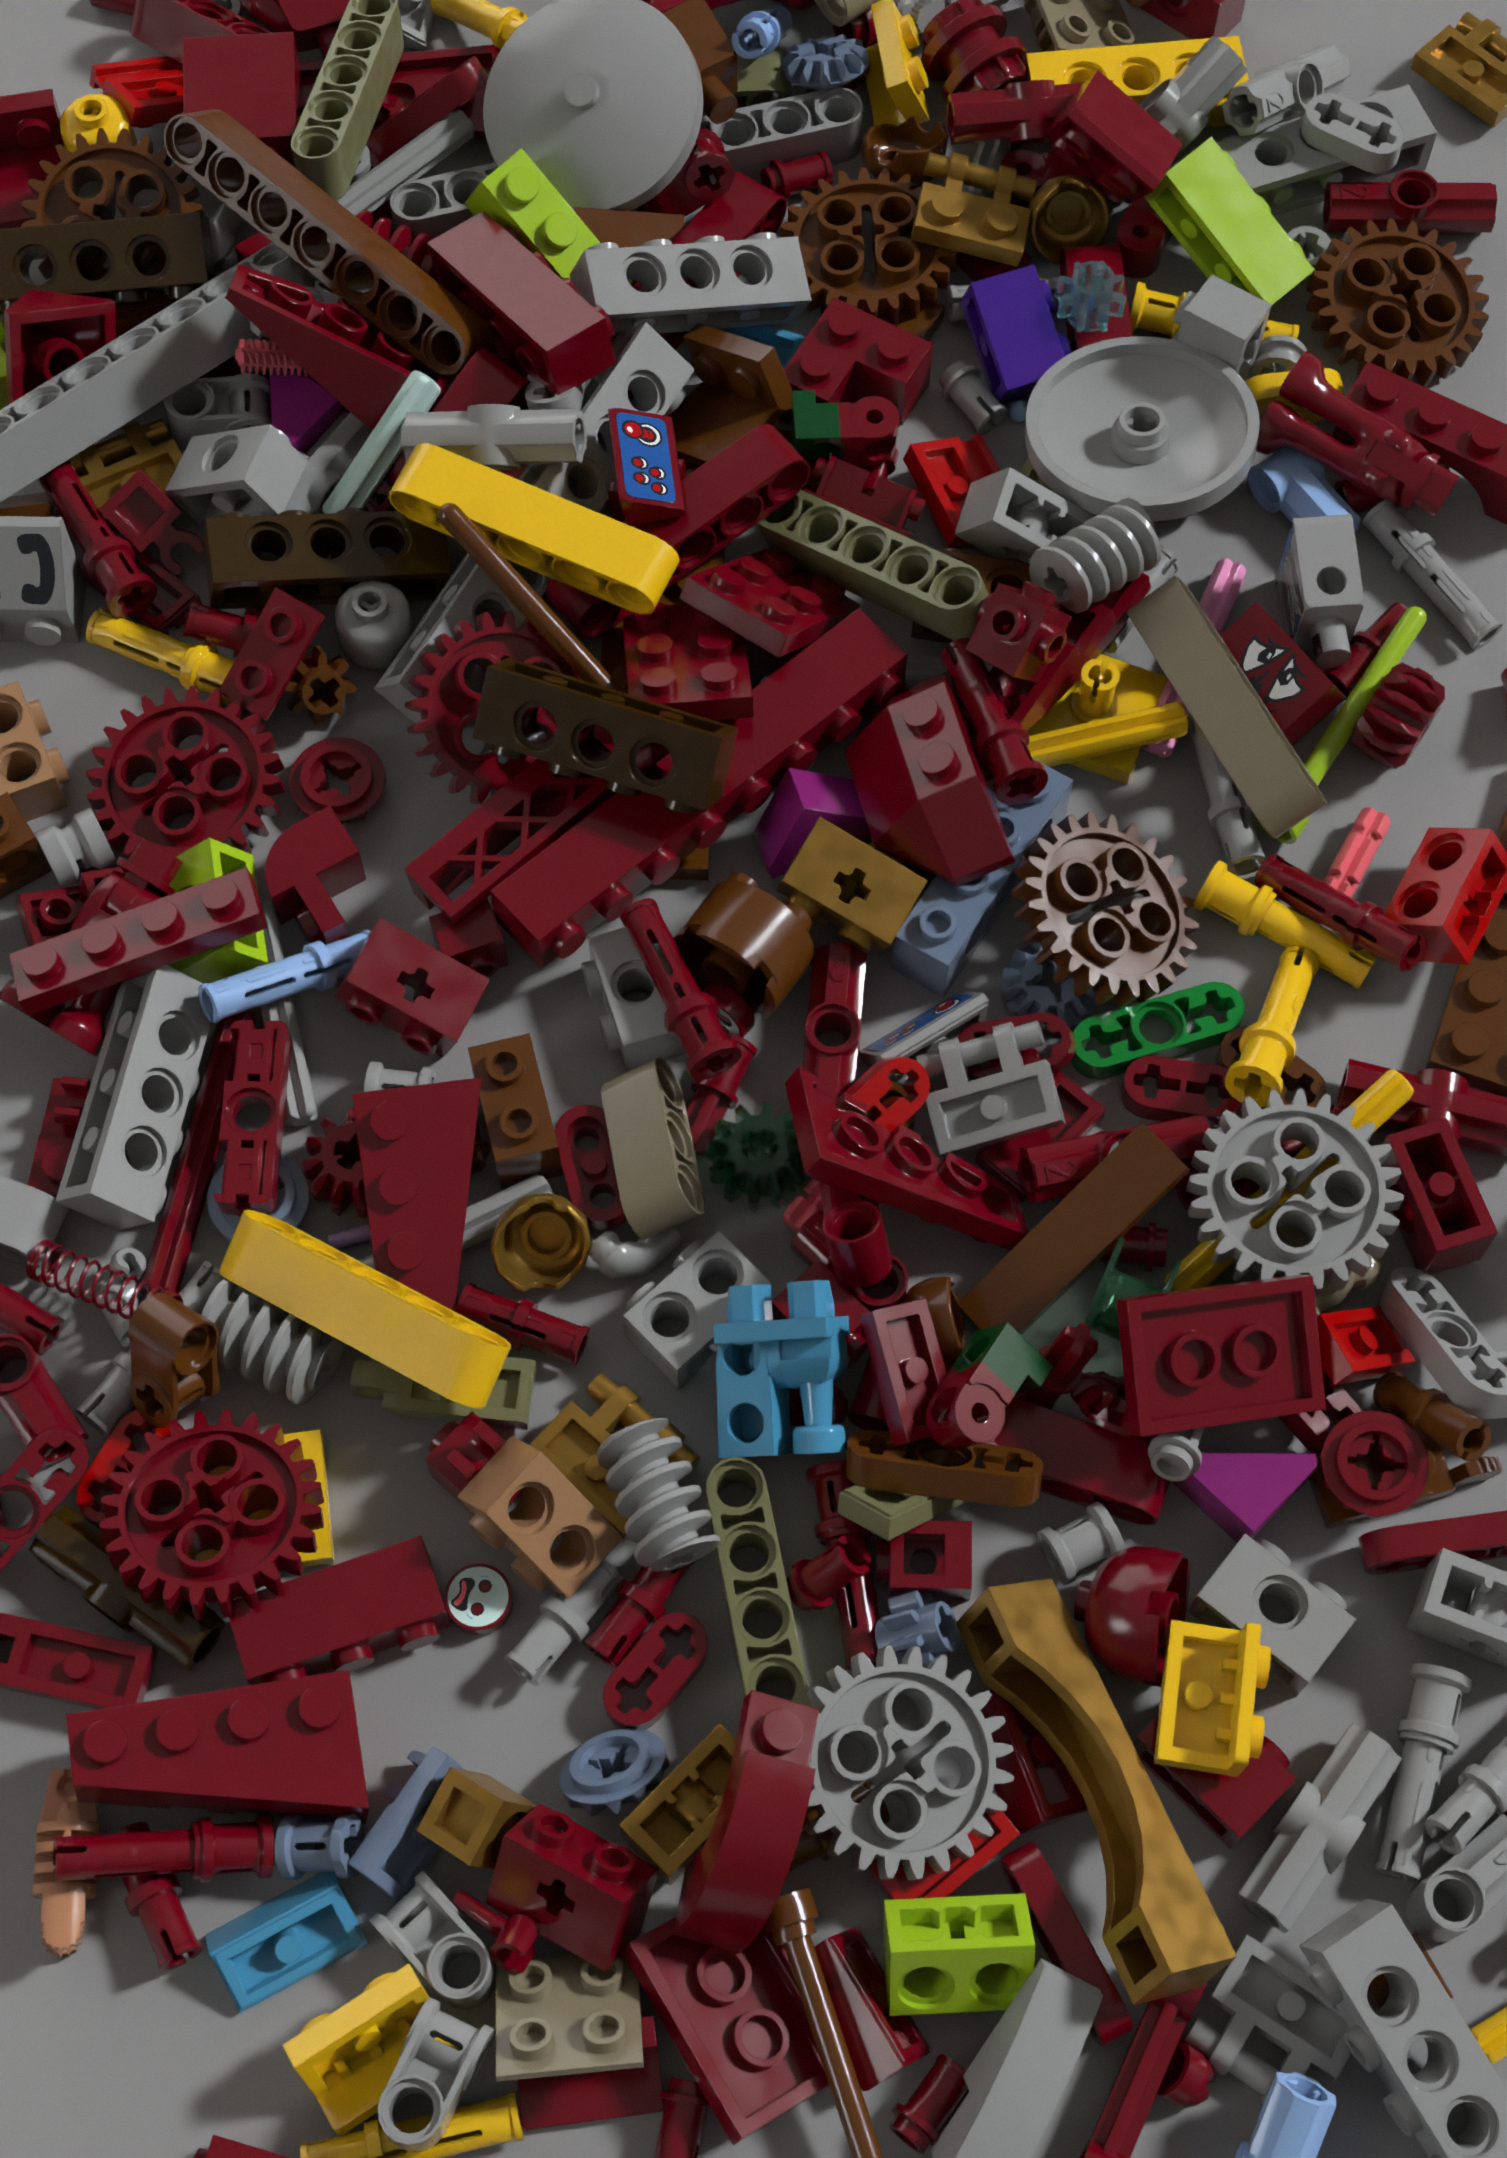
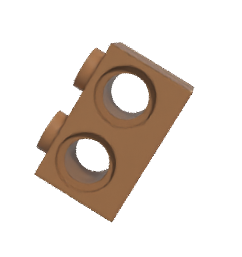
M18 681L0 687V731L7 727H13L11 730L0 734V795L8 792L26 822L68 807L60 784L70 781V777L58 747L46 750L41 736L52 733L39 699L27 703ZM33 774L25 781L15 782L21 776Z
M512 1436L457 1496L474 1514L468 1522L470 1528L497 1551L504 1544L516 1557L510 1568L538 1593L548 1586L570 1599L623 1538L540 1450ZM521 1489L522 1494L518 1505L508 1513L511 1497ZM563 1532L560 1546L554 1553L550 1554L552 1542Z

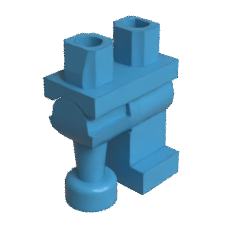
M829 1280L787 1282L789 1319L773 1320L771 1284L729 1286L727 1323L713 1324L714 1344H718L716 1381L719 1458L776 1456L789 1453L820 1454L847 1451L846 1429L843 1425L832 1424L833 1381L840 1378L848 1368L850 1357L848 1356L845 1336H850L849 1316H835L834 1300ZM788 1389H800L805 1426H790Z

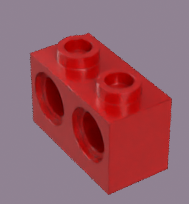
M1428 828L1384 913L1386 918L1425 938L1426 946L1418 962L1469 965L1507 889V852L1493 830L1479 828Z

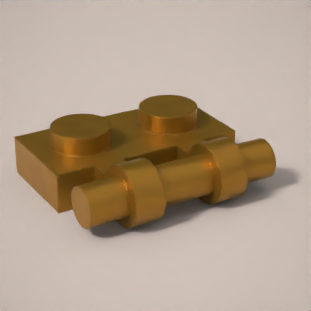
M1466 12L1458 21L1456 28L1451 25L1446 26L1415 53L1411 69L1493 128L1507 116V38L1501 35V27L1490 19L1481 21L1470 12Z
M929 152L924 175L943 179L944 185L940 186L923 182L910 240L1018 267L1024 252L1031 209L1010 204V199L1013 197L1030 202L1035 192L1037 180L1016 175L1017 169L1009 166L1000 165L997 170L968 162L969 156L952 152L951 157ZM962 185L992 192V197L990 199L963 192Z
M162 418L142 426L139 421L122 427V434L98 444H92L67 460L73 465L78 476L86 474L79 479L98 508L112 497L140 468L165 491L183 455L174 439L152 447L171 439ZM132 454L134 455V456H131V457H129V458H126V459H124V460H122V461H119V462H117V463H114V464H112V465H109V466L105 467V466L108 465V464H111V463H113V462H116V461H118V460H120V459H123V458H125V457H128V456H130V455H132ZM104 516L105 521L110 527L111 531L117 530V528Z
M600 1373L593 1379L586 1390V1393L601 1405L592 1417L571 1400L532 1441L530 1446L540 1450L623 1537L622 1539L626 1541L628 1538L624 1526L629 1518L618 1514L615 1500L619 1494L608 1489L605 1477L609 1470L599 1465L596 1452L600 1444L611 1435L610 1433L616 1427L622 1424L628 1427L642 1421L655 1419V1417L640 1405L642 1397L627 1384L619 1387L604 1373ZM669 1422L666 1428L658 1433L659 1437L677 1436L682 1441V1447L668 1457L669 1463L683 1460L690 1461L693 1470L701 1457L683 1442L686 1435Z

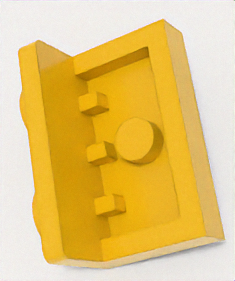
M881 0L871 4L878 43L865 49L868 50L871 64L870 72L866 76L874 125L887 123L899 126L911 116H915L919 124L926 122L930 119L924 89H927L929 84L923 64L916 53V47L920 46V38L915 23L910 14L901 16L893 0Z
M1177 1620L1170 1621L1167 1628L1154 1764L1238 1777L1248 1766L1249 1758H1260L1265 1721L1264 1716L1253 1715L1256 1688H1266L1271 1661L1270 1647L1260 1645V1624L1246 1622L1242 1630H1235Z
M409 1963L396 1972L386 1973L375 1978L366 1986L362 1994L332 2013H325L315 2017L302 2028L300 2034L282 2045L294 2069L316 2096L331 2127L338 2135H344L378 2112L381 2094L400 2059L407 2035L422 2006L431 1997ZM439 2037L434 2038L458 2051H461L459 2047Z

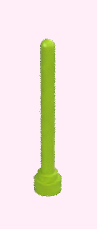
M1413 606L1403 613L1305 761L1304 766L1317 786L1351 737L1357 722L1385 676L1389 674L1392 667L1400 663L1425 625L1427 616L1422 608ZM1254 816V820L1257 826L1265 834L1273 838L1263 827V825L1260 823L1257 817ZM1305 818L1275 840L1286 844L1295 843L1308 824L1309 818Z

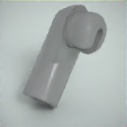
M675 1227L646 1240L640 1238L637 1242L627 1241L624 1243L620 1241L615 1232L608 1231L601 1234L591 1244L589 1256L600 1265L599 1271L609 1278H641L648 1275L684 1240Z

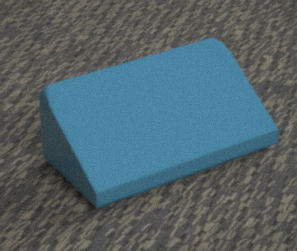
M320 1872L216 1928L206 1936L208 1953L239 2013L368 1944L335 1872Z

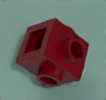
M1025 581L1021 589L998 583L995 591L988 595L981 604L977 614L978 624L965 649L1013 677L1039 683L1048 664L1053 662L1062 652L1067 639L1066 629L1072 617L1053 607L1058 597L1036 584Z

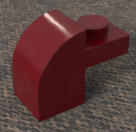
M329 805L286 829L271 847L265 865L266 884L281 925L295 918L308 943L321 941L325 945L350 937L346 922L331 898L366 880L360 852Z

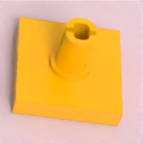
M1100 654L1096 659H1091L1084 664L1080 679L1027 732L1031 736L1156 707L1168 678L1167 676ZM1142 746L1067 764L1128 785Z

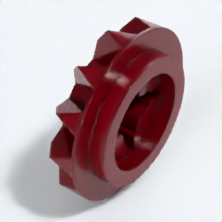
M344 737L324 739L306 748L295 760L289 777L291 795L298 811L303 810L310 816L330 805L342 825L345 821L356 817L365 820L368 810L375 804L382 803V792L387 782L382 761L377 753L365 743ZM327 769H329L332 775L336 774L341 780L349 778L347 780L350 788L349 795L341 794L335 788L328 790Z
M1104 1371L1082 1373L1081 1382L1074 1391L1070 1392V1395L1079 1406L1080 1411L1088 1419L1109 1431L1130 1438L1150 1439L1157 1436L1139 1437L1130 1434L1124 1376L1115 1377Z
M1381 1411L1357 1412L1339 1421L1327 1435L1319 1458L1325 1477L1324 1487L1330 1489L1341 1501L1343 1509H1353L1366 1514L1369 1519L1392 1514L1398 1515L1420 1497L1429 1476L1428 1454L1420 1436L1402 1419ZM1373 1440H1375V1450L1378 1451L1379 1461L1384 1464H1390V1468L1395 1469L1383 1472L1378 1478L1377 1484L1371 1489V1481L1368 1480L1367 1470L1356 1467V1464L1352 1462L1353 1460H1362L1368 1454L1369 1448L1373 1444Z

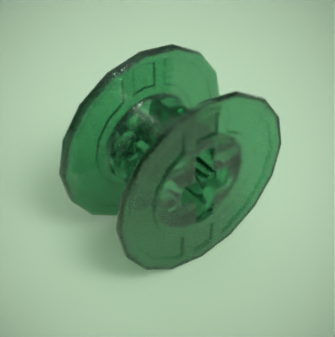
M1120 1237L1084 1321V1324L1088 1325L1091 1330L1119 1341L1120 1333L1116 1299L1170 1292L1182 1263L1181 1261L1174 1263L1164 1288L1129 1276L1116 1269L1125 1245L1123 1237Z

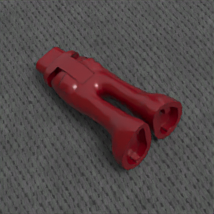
M1305 351L1291 369L1279 390V396L1336 424L1355 438L1356 443L1349 445L1338 440L1276 399L1270 403L1260 420L1256 452L1269 455L1282 447L1297 450L1327 466L1356 487L1370 494L1396 503L1402 499V507L1406 510H1409L1414 505L1435 517L1460 477L1439 465L1441 456L1435 453L1429 454L1427 449L1408 432L1385 418L1363 408L1331 386L1325 379L1323 362L1309 351Z
M141 838L128 860L119 857L116 862L124 873L111 870L101 880L82 906L70 931L174 894L176 890L169 885L183 862L150 841ZM10 980L0 990V999L28 1016L18 1001L15 981ZM121 982L73 999L71 1006L65 1008L67 1004L65 1002L29 1015V1017L97 1057L106 1035L105 1018L120 988Z

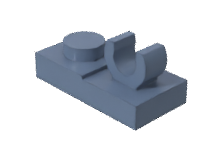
M434 1746L431 1747L426 1755L420 1751H411L407 1756V1759L417 1769L403 1788L396 1783L389 1782L386 1791L394 1799L392 1805L388 1804L347 1863L381 1891L398 1902L412 1890L416 1884L414 1877L422 1870L425 1871L440 1849L439 1845L416 1830L449 1768L464 1769L448 1754Z

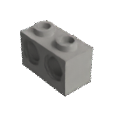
M720 1231L705 1243L699 1239L688 1245L674 1261L673 1268L675 1270L658 1285L653 1281L643 1285L633 1294L625 1306L627 1312L623 1315L626 1337L678 1390L717 1355L718 1344H714L713 1324L727 1323L728 1292L717 1295L705 1291L701 1287L705 1279L713 1275H723L730 1278L734 1282V1286L771 1284V1297H773V1284ZM666 1317L679 1318L688 1325L686 1330L676 1337L661 1336L653 1329L658 1321Z

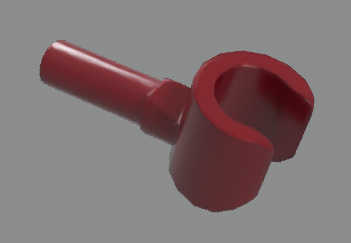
M460 1890L453 1899V1905L487 1929L489 1934L496 1937L490 1948V1956L494 1963L506 1972L512 1974L523 1973L535 1954L533 1943L537 1938V1927L534 1921L529 1916L523 1914H513L507 1920L499 1913H494L466 1891Z

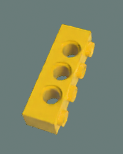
M1239 36L1218 37L1237 53L1245 65ZM1210 38L1026 53L1025 75L1027 81L1053 80L1054 85L1083 83L1089 76L1099 70L1109 80H1113V83L1140 106L1157 86L1168 78L1173 79L1187 64L1189 59ZM1247 72L1233 87L1249 80ZM1231 90L1206 115L1209 120L1205 127L1230 125L1225 123L1222 103L1227 101Z

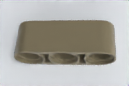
M656 1058L603 1083L601 1086V1098L620 1201L627 1221L634 1232L640 1238L646 1240L704 1214L706 1208L684 1096L679 1081L671 1067L662 1058Z

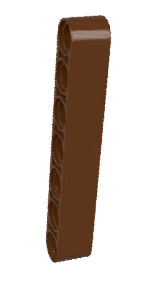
M211 109L178 114L170 118L165 126L163 139L167 154L175 164L429 369L439 375L449 376L461 372L466 363L478 350L485 348L493 353L495 347L494 335L490 326L483 318L230 115L221 110ZM327 235H328L329 240H330V246H329V244H328V242H327ZM369 268L372 271L374 283L372 282V279L370 277ZM412 302L417 310V318L412 310ZM455 337L460 343L461 353L455 345Z

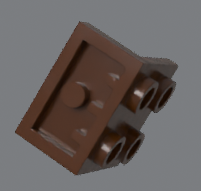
M697 323L683 338L693 358L691 365L702 383L668 416L672 417L678 459H685L686 462L701 466L755 427L764 424L775 426L778 420L791 408L792 388L774 347Z

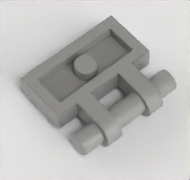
M1038 1021L1014 1027L1012 1022L994 1026L992 1029L993 1034L960 1043L958 1038L938 1043V1050L916 1056V1061L924 1067L929 1078L945 1074L948 1088L929 1093L926 1099L940 1156L945 1158L948 1153L954 1155L962 1154L1066 1124L1050 1063L1044 1059L1024 1065L1021 1051L1044 1045V1038ZM996 1058L1000 1059L1003 1072L972 1081L969 1080L967 1067Z
M1248 1934L1245 1935L1235 1950L1237 1957L1225 1967L1208 1997V2000L1232 2015L1226 2027L1221 2033L1197 2017L1183 2041L1206 2056L1215 2072L1223 2077L1227 2072H1230L1261 2093L1260 2102L1263 2104L1277 2071L1282 2073H1292L1295 2071L1305 2075L1308 2068L1311 2067L1330 2081L1336 2080L1352 2053L1344 2039V2034L1350 2028L1337 2007L1328 2008L1319 1999L1310 1986L1304 1971ZM1252 2029L1288 2052L1278 2069H1275L1243 2047Z

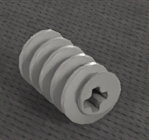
M1127 497L1120 500L1116 505L1106 508L1100 515L1086 520L1083 525L1071 529L1065 536L1053 540L1048 546L1035 551L1030 559L1029 573L1033 584L1046 589L1058 597L1054 605L1062 604L1069 611L1081 613L1089 609L1092 602L1102 601L1109 592L1123 588L1126 581L1136 580L1143 571L1157 567L1161 560V547L1148 511L1138 501Z
M226 1278L219 1282L209 1296L201 1315L218 1327L217 1356L222 1368L236 1370L241 1367V1374L246 1380L258 1382L263 1379L265 1388L272 1393H281L286 1390V1397L295 1405H303L311 1400L335 1371L345 1350V1343L333 1338L327 1346L321 1344L323 1331L311 1326L302 1335L299 1333L301 1319L289 1314L280 1324L276 1322L279 1307L267 1302L259 1312H256L254 1307L257 1295L245 1290L234 1301L231 1298L235 1284Z
M667 1418L650 1419L625 1427L610 1435L600 1444L596 1452L599 1465L609 1470L605 1477L608 1489L619 1494L615 1500L616 1510L619 1515L629 1518L624 1529L627 1538L638 1543L634 1550L636 1562L643 1567H651V1570L655 1572L674 1570L686 1566L706 1556L721 1545L719 1535L698 1536L697 1530L708 1523L712 1516L709 1510L688 1511L687 1506L702 1495V1491L699 1485L679 1487L677 1483L692 1471L690 1461L685 1460L669 1463L668 1457L682 1447V1441L677 1436L659 1437L658 1433L664 1430L669 1423Z

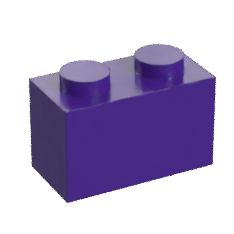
M1034 264L972 282L960 300L989 390L1000 404L1030 397L1035 385L1043 374L1056 362L1071 353L1069 343L1064 334L1057 333L1051 315L1054 312V300L1051 289L1045 280L1040 281Z

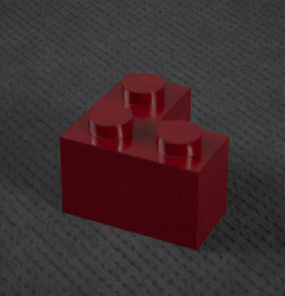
M834 297L785 366L784 372L792 391L815 390L816 403L851 402L852 404L864 397H883L897 407L900 414L899 424L903 425L929 387L933 343ZM790 409L779 419L789 425Z

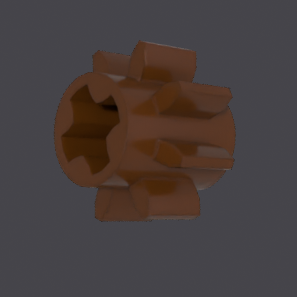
M314 645L312 654L303 656L285 688L288 692H295L287 699L285 704L294 715L307 707L308 714L315 724H320L323 715L336 712L343 716L345 710L342 704L346 694L357 691V687L350 679L340 677L347 671L349 664L341 655L333 657L327 663L326 653L319 645ZM319 678L325 685L316 692L310 687V683L314 679Z

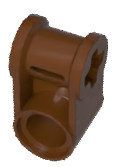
M158 1292L147 1297L136 1308L129 1322L128 1336L131 1346L132 1373L130 1394L140 1415L149 1424L157 1428H163L177 1418L178 1411L194 1401H209L218 1394L220 1388L217 1372L219 1332L218 1327L212 1321L166 1293Z

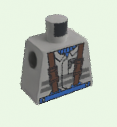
M1352 514L1293 518L1274 578L1286 633L1303 651L1313 650L1316 665L1323 668L1337 667L1345 664L1351 658L1349 644L1364 607V594Z

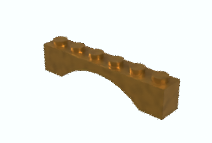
M1052 1578L988 1587L957 1620L956 1626L983 1683L1011 1703L1042 1734L1065 1764L1085 1800L1098 1834L1106 1871L1107 1908L1102 1939L1133 2005L1200 1988L1237 1956Z

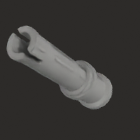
M1424 1663L1413 1664L1409 1674L1411 1679L1415 1681L1407 1719L1400 1720L1397 1727L1399 1741L1404 1744L1402 1760L1396 1779L1379 1859L1375 1866V1870L1381 1874L1403 1880L1405 1875L1407 1876V1881L1419 1883L1421 1880L1420 1872L1428 1839L1424 1822L1434 1813L1446 1755H1453L1454 1750L1459 1748L1461 1737L1455 1732L1462 1696L1471 1692L1473 1680L1463 1673L1442 1666Z

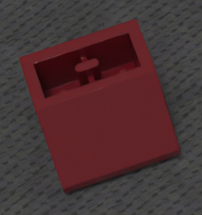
M1099 70L1083 82L1045 132L1055 141L1051 147L1061 159L1074 167L1082 164L1097 177L1094 184L1107 198L1116 203L1124 200L1128 205L1157 188L1183 144Z

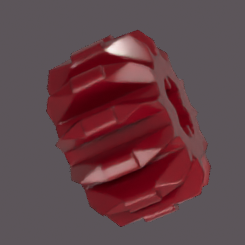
M1403 662L1392 667L1357 722V726L1352 733L1353 744L1365 752V756L1379 764L1384 763L1395 769L1405 765L1439 712L1445 700V686L1434 680L1431 674L1418 667L1415 669Z
M348 1107L344 1115L345 1123L337 1126L333 1120L324 1117L321 1127L325 1137H307L305 1147L308 1154L312 1157L303 1160L301 1168L304 1177L313 1181L309 1189L316 1201L321 1202L330 1199V1208L338 1216L344 1213L351 1204H354L358 1216L365 1219L367 1211L354 1110ZM346 1164L353 1165L352 1169L346 1168Z

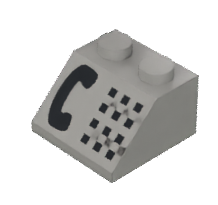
M0 516V641L32 642L43 646L55 645L58 642H79L87 582L62 517Z

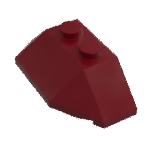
M948 671L892 696L844 751L873 844L877 850L918 869L940 875L943 880L956 886L963 885L1016 862L984 770L976 755L975 745Z

